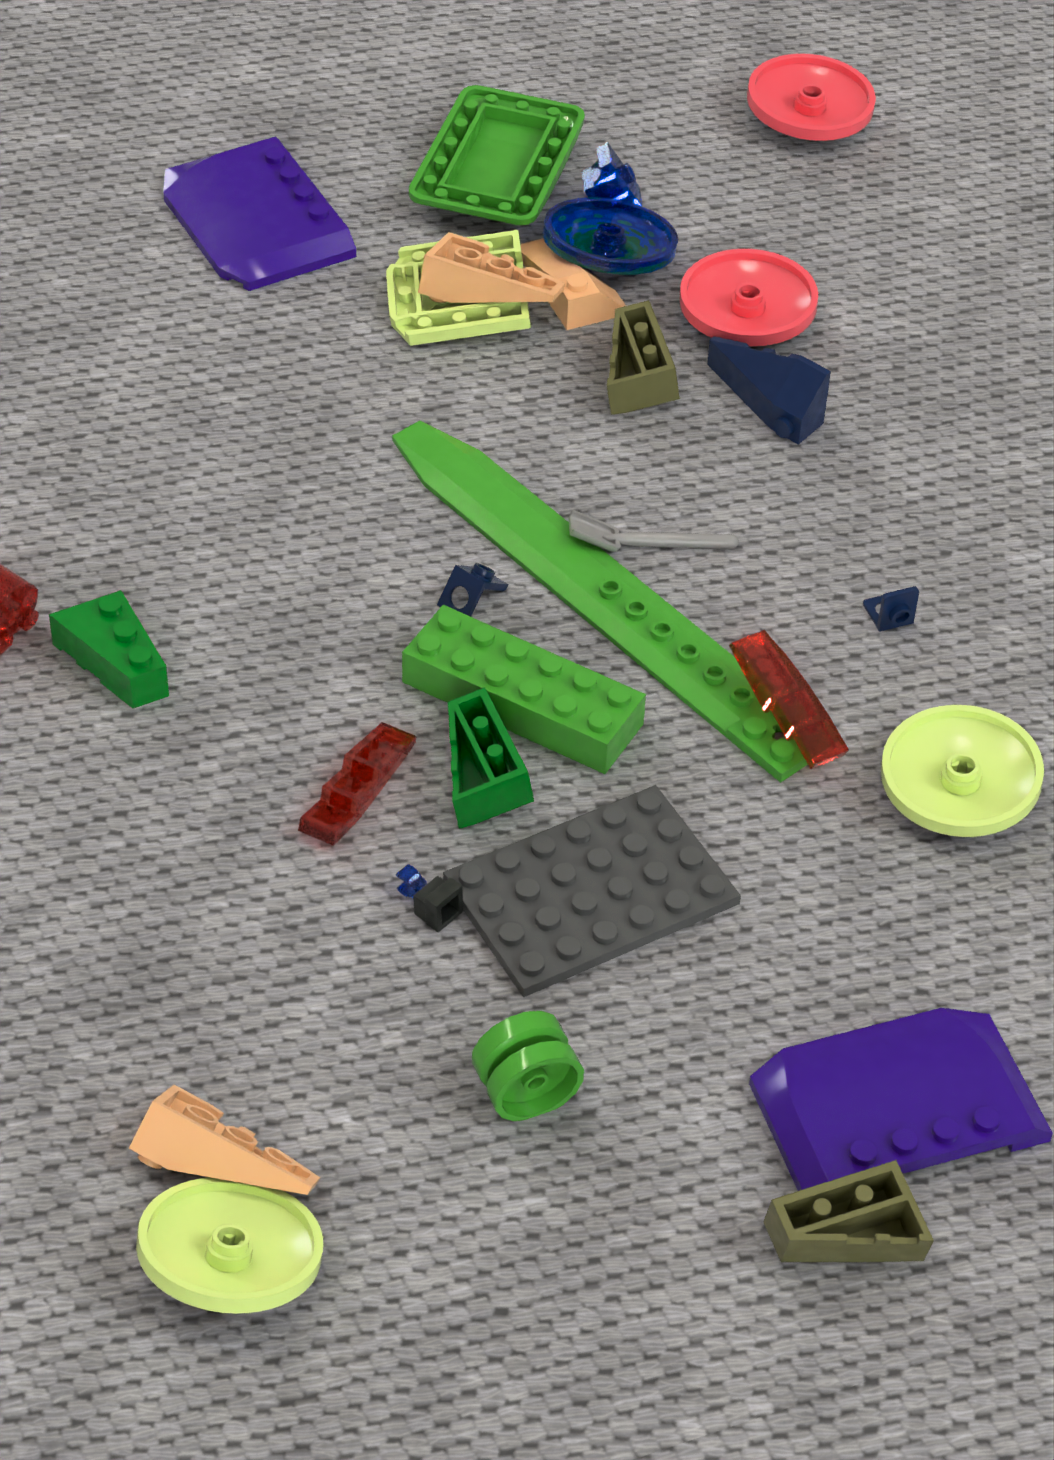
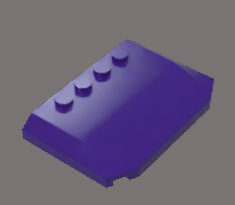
M276 136L165 169L163 195L167 206L219 277L227 281L233 279L243 284V288L248 291L357 257L356 246L347 225Z
M938 1008L786 1047L755 1071L749 1080L751 1090L798 1191L895 1160L904 1174L1008 1146L1010 1152L1050 1142L1053 1135L990 1014Z

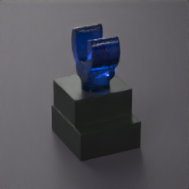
M409 864L396 873V876L404 881L397 887V890L402 895L413 898L414 914L436 932H440L464 912L462 885L451 877L445 881L441 877L436 876L427 884V881L418 870Z

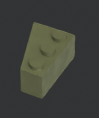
M650 301L615 309L612 335L613 347L609 361L610 373L609 378H607L611 415L628 413L680 399L676 367Z
M896 1160L772 1199L763 1221L781 1262L924 1261L934 1242Z

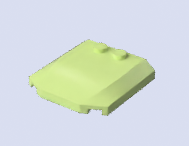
M518 230L466 237L488 245V253L501 258L502 255L506 254L514 258V265L524 268ZM438 242L401 247L398 251L399 259L395 264H390L386 270L391 326L410 346L531 328L528 302L439 303L431 300L427 295L418 293L424 255Z

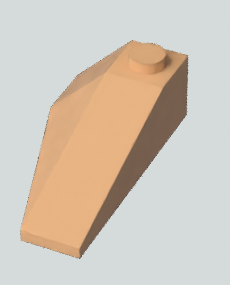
M448 232L424 255L418 293L427 295L431 300L439 303L553 302L564 290L565 283L533 267L519 268L514 265V258L506 254L502 255L501 258L488 253V245Z
M545 238L521 244L525 267H533L565 283L561 294L553 302L548 303L566 330L615 318V309L626 306L616 290L586 268L559 255L553 250L552 243Z
M172 1085L152 1101L129 1146V1149L139 1154L138 1159L142 1163L155 1169H162L164 1167L167 1170L308 1195L320 1179L319 1176L278 1149L265 1147L264 1151L256 1147L258 1141L254 1138L255 1133L246 1127L237 1128L223 1125L218 1121L224 1114L222 1111L176 1085Z

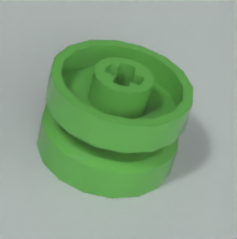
M528 1011L506 1018L491 1027L478 1040L472 1051V1064L480 1080L487 1087V1094L495 1110L501 1118L507 1120L523 1121L561 1107L576 1094L584 1080V1068L576 1053L568 1044V1038L562 1026L553 1014L544 1011Z

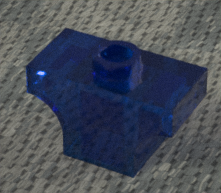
M608 142L597 147V161L592 166L581 171L584 192L599 212H605L615 207L625 208L629 211H637L643 208L640 187L636 182L631 166L628 163H622Z

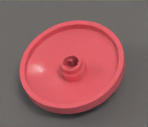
M788 54L765 61L751 74L747 91V101L750 109L764 124L785 135L815 141L842 139L861 131L872 119L876 101L873 86L861 72L839 60L815 54Z
M731 249L708 255L694 263L686 271L681 281L680 307L685 318L694 328L711 338L713 336L747 343L748 346L773 345L792 339L802 333L812 323L817 312L818 288L813 277L795 261L769 251Z

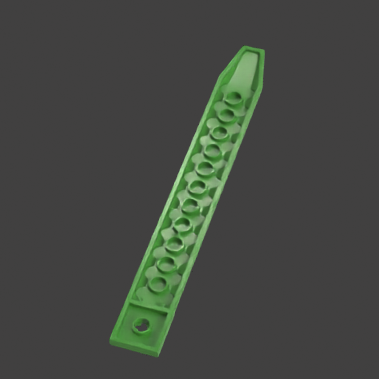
M418 421L392 435V441L429 491L780 783L837 745L838 736L787 694L777 692L604 550L571 536L567 520L483 452L422 421ZM775 733H786L789 735V740L784 738L776 740Z

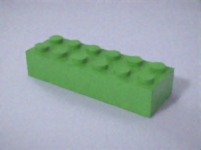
M445 605L440 607L402 652L403 683L447 703L485 687L508 731L603 774L607 773L644 724L646 694Z

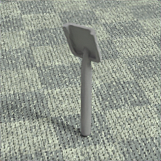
M573 509L569 516L571 536L610 552L618 551L621 545L634 547L734 549L739 543L738 538L732 534L619 533L616 527Z

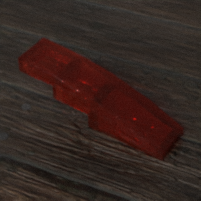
M765 630L734 641L729 645L765 713L772 711L787 741L792 739L796 741L810 769L845 756L849 749L829 714L792 661Z
M384 722L380 723L344 755L342 769L322 786L320 800L300 817L298 831L334 846L362 817L416 743L417 736Z

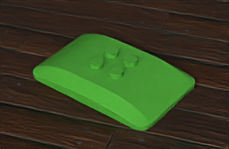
M480 85L468 86L460 92L409 185V197L413 202L421 205L514 225H528L537 219L550 197L584 124L585 113L579 106Z

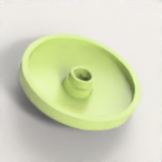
M945 705L916 713L896 727L884 746L881 777L885 792L892 804L912 822L944 835L977 837L1006 830L1020 822L1030 813L1041 794L1044 764L1036 742L1024 728L1010 718L982 707Z
M207 1177L173 1186L162 1192L148 1204L140 1218L136 1250L140 1265L148 1278L158 1288L176 1300L213 1312L253 1313L282 1306L300 1296L310 1287L320 1269L323 1235L318 1221L310 1210L287 1192Z

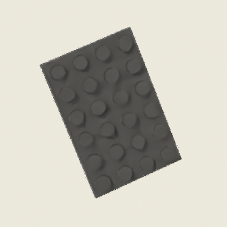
M656 785L443 872V880L446 881L451 877L462 885L464 912L523 997L739 905L741 899L739 892Z

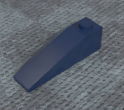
M715 336L709 340L707 365L779 437L787 438L799 445L824 423L831 371L802 355L792 353L786 357L777 355L775 349L765 348L759 351L751 349L747 343Z

